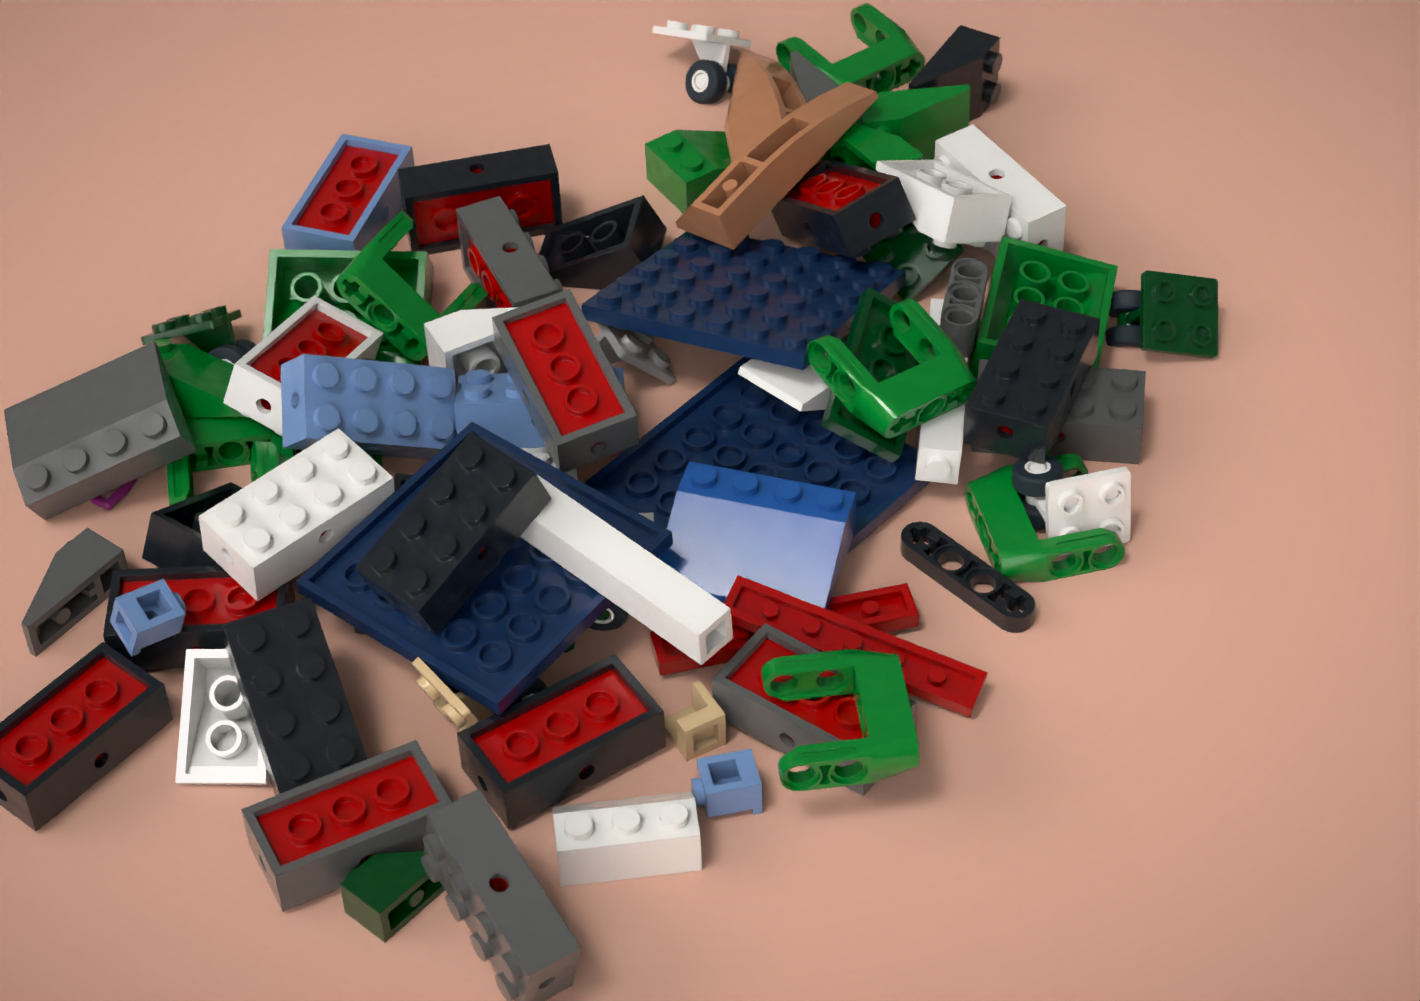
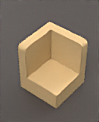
M700 680L691 683L692 706L664 717L665 732L686 762L727 744L725 713Z

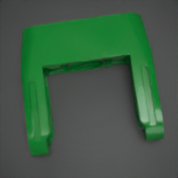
M869 3L853 8L850 14L851 23L856 31L857 38L869 47L832 64L799 37H789L776 45L778 61L789 74L790 53L797 51L838 86L850 82L876 92L891 91L912 81L925 65V57L906 31Z
M401 210L339 275L337 288L340 294L377 330L383 332V336L402 354L412 360H422L428 356L424 323L459 310L474 309L489 292L479 282L470 283L440 315L383 260L413 228L414 220L404 210Z
M910 298L894 304L890 309L889 316L894 336L915 358L919 365L878 383L839 338L824 335L810 341L807 345L809 363L824 383L852 415L888 439L963 405L968 401L977 384L959 347L917 301ZM904 314L908 317L910 326L907 324ZM929 342H930L931 345L933 346V349H934V351H935V354L933 353V351H932V349H931V347H930ZM824 350L826 351V353H827V355H828L829 361H828V359H827L826 356H825ZM849 378L853 382L854 388L851 386Z
M187 417L185 421L197 451L167 465L169 505L194 496L193 472L250 465L254 440L269 441L277 447L278 466L295 456V449L283 448L282 436L249 417Z
M1072 453L1052 456L1061 462L1064 473L1069 470H1078L1071 477L1088 474L1083 459L1079 455ZM1014 464L1001 467L965 484L967 509L990 564L1011 581H1052L1106 570L1114 567L1124 558L1126 553L1125 547L1119 535L1114 531L1104 528L1039 540L1021 502L1018 491L1012 485V467ZM1112 544L1105 552L1094 553L1101 546ZM1068 552L1071 553L1064 560L1053 561L1054 558L1061 554Z
M844 649L781 656L766 662L762 667L761 676L765 692L783 701L854 694L863 738L798 745L790 752L784 754L779 759L778 770L781 784L786 789L808 791L868 784L919 767L918 739L898 654ZM824 671H840L834 676L819 677ZM778 676H793V679L789 681L773 682ZM857 760V762L851 765L837 766V764L843 761ZM801 765L810 766L805 771H789L790 769Z

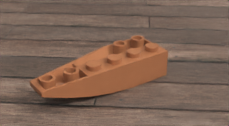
M742 49L739 54L724 126L731 163L768 129L794 110L806 104L796 81L783 66L774 59L746 49ZM820 158L815 165L822 162V159Z
M847 82L819 95L791 112L747 147L675 222L677 228L734 250L878 98L877 92Z

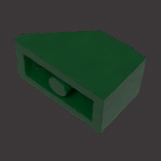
M424 851L374 854L361 866L350 870L340 883L345 913L384 943L442 894L445 889L440 881L432 882L425 872L421 862Z

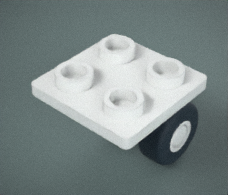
M667 20V27L653 26L652 33L692 40L700 60L693 63L686 74L685 87L688 96L694 102L700 104L716 103L725 92L731 94L737 64L728 63L730 45L750 48V40L738 39L739 31L718 28L717 35H715L716 27L691 24V30L688 31V23Z
M1052 456L1048 457L1045 465L1021 458L1014 463L1012 467V485L1018 491V495L1033 528L1046 529V538L1104 528L1116 532L1122 543L1130 541L1131 472L1126 466L1064 478L1063 465ZM1107 544V545L1101 546L1100 548H1102V547H1107V546H1112V544ZM1068 552V553L1061 554V555H1059V556H1064V555H1068V554H1071V553Z

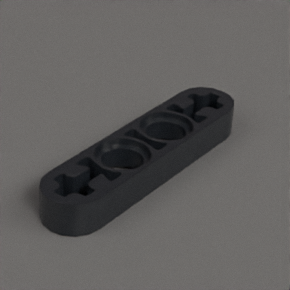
M919 521L912 522L903 528L900 551L908 562L999 628L1011 633H1020L1030 629L1035 618V601L1027 591L934 525ZM953 560L959 562L962 567L957 570H947L941 567L940 564L944 561ZM977 583H987L994 589L988 593H979L971 587Z

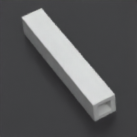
M931 298L929 315L940 326L944 299ZM965 403L919 425L915 480L958 484Z
M537 475L552 499L520 536L700 665L705 663L733 639L731 608Z

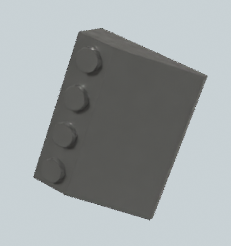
M151 342L4 409L12 468L25 506L44 520L197 451L159 348L155 342Z

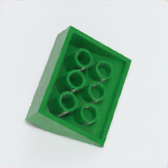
M1002 236L993 265L975 347L969 365L974 377L978 378L979 359H990L1020 299L1099 318L1100 328L1097 357L1092 367L1098 368L1118 266Z
M270 249L263 339L313 296L375 328L340 294L337 288L339 275L361 251ZM390 251L383 260L431 305L434 267L426 251ZM385 336L382 337L375 360L421 365L422 360L409 359Z

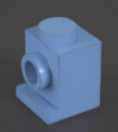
M161 579L116 597L110 623L132 657L139 654L141 648L180 633L186 616V608L180 595L176 592L172 593L165 580Z
M752 749L697 758L698 778L690 779L691 792L695 797L696 807L705 806L708 818L751 809L753 815L763 813L762 783Z

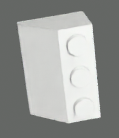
M691 791L552 807L561 887L702 870L700 829L695 797Z

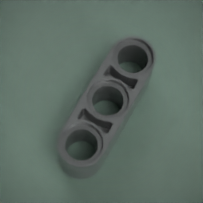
M961 258L953 263L940 319V327L959 347L964 358L970 356L974 351L988 277L987 265L974 258Z

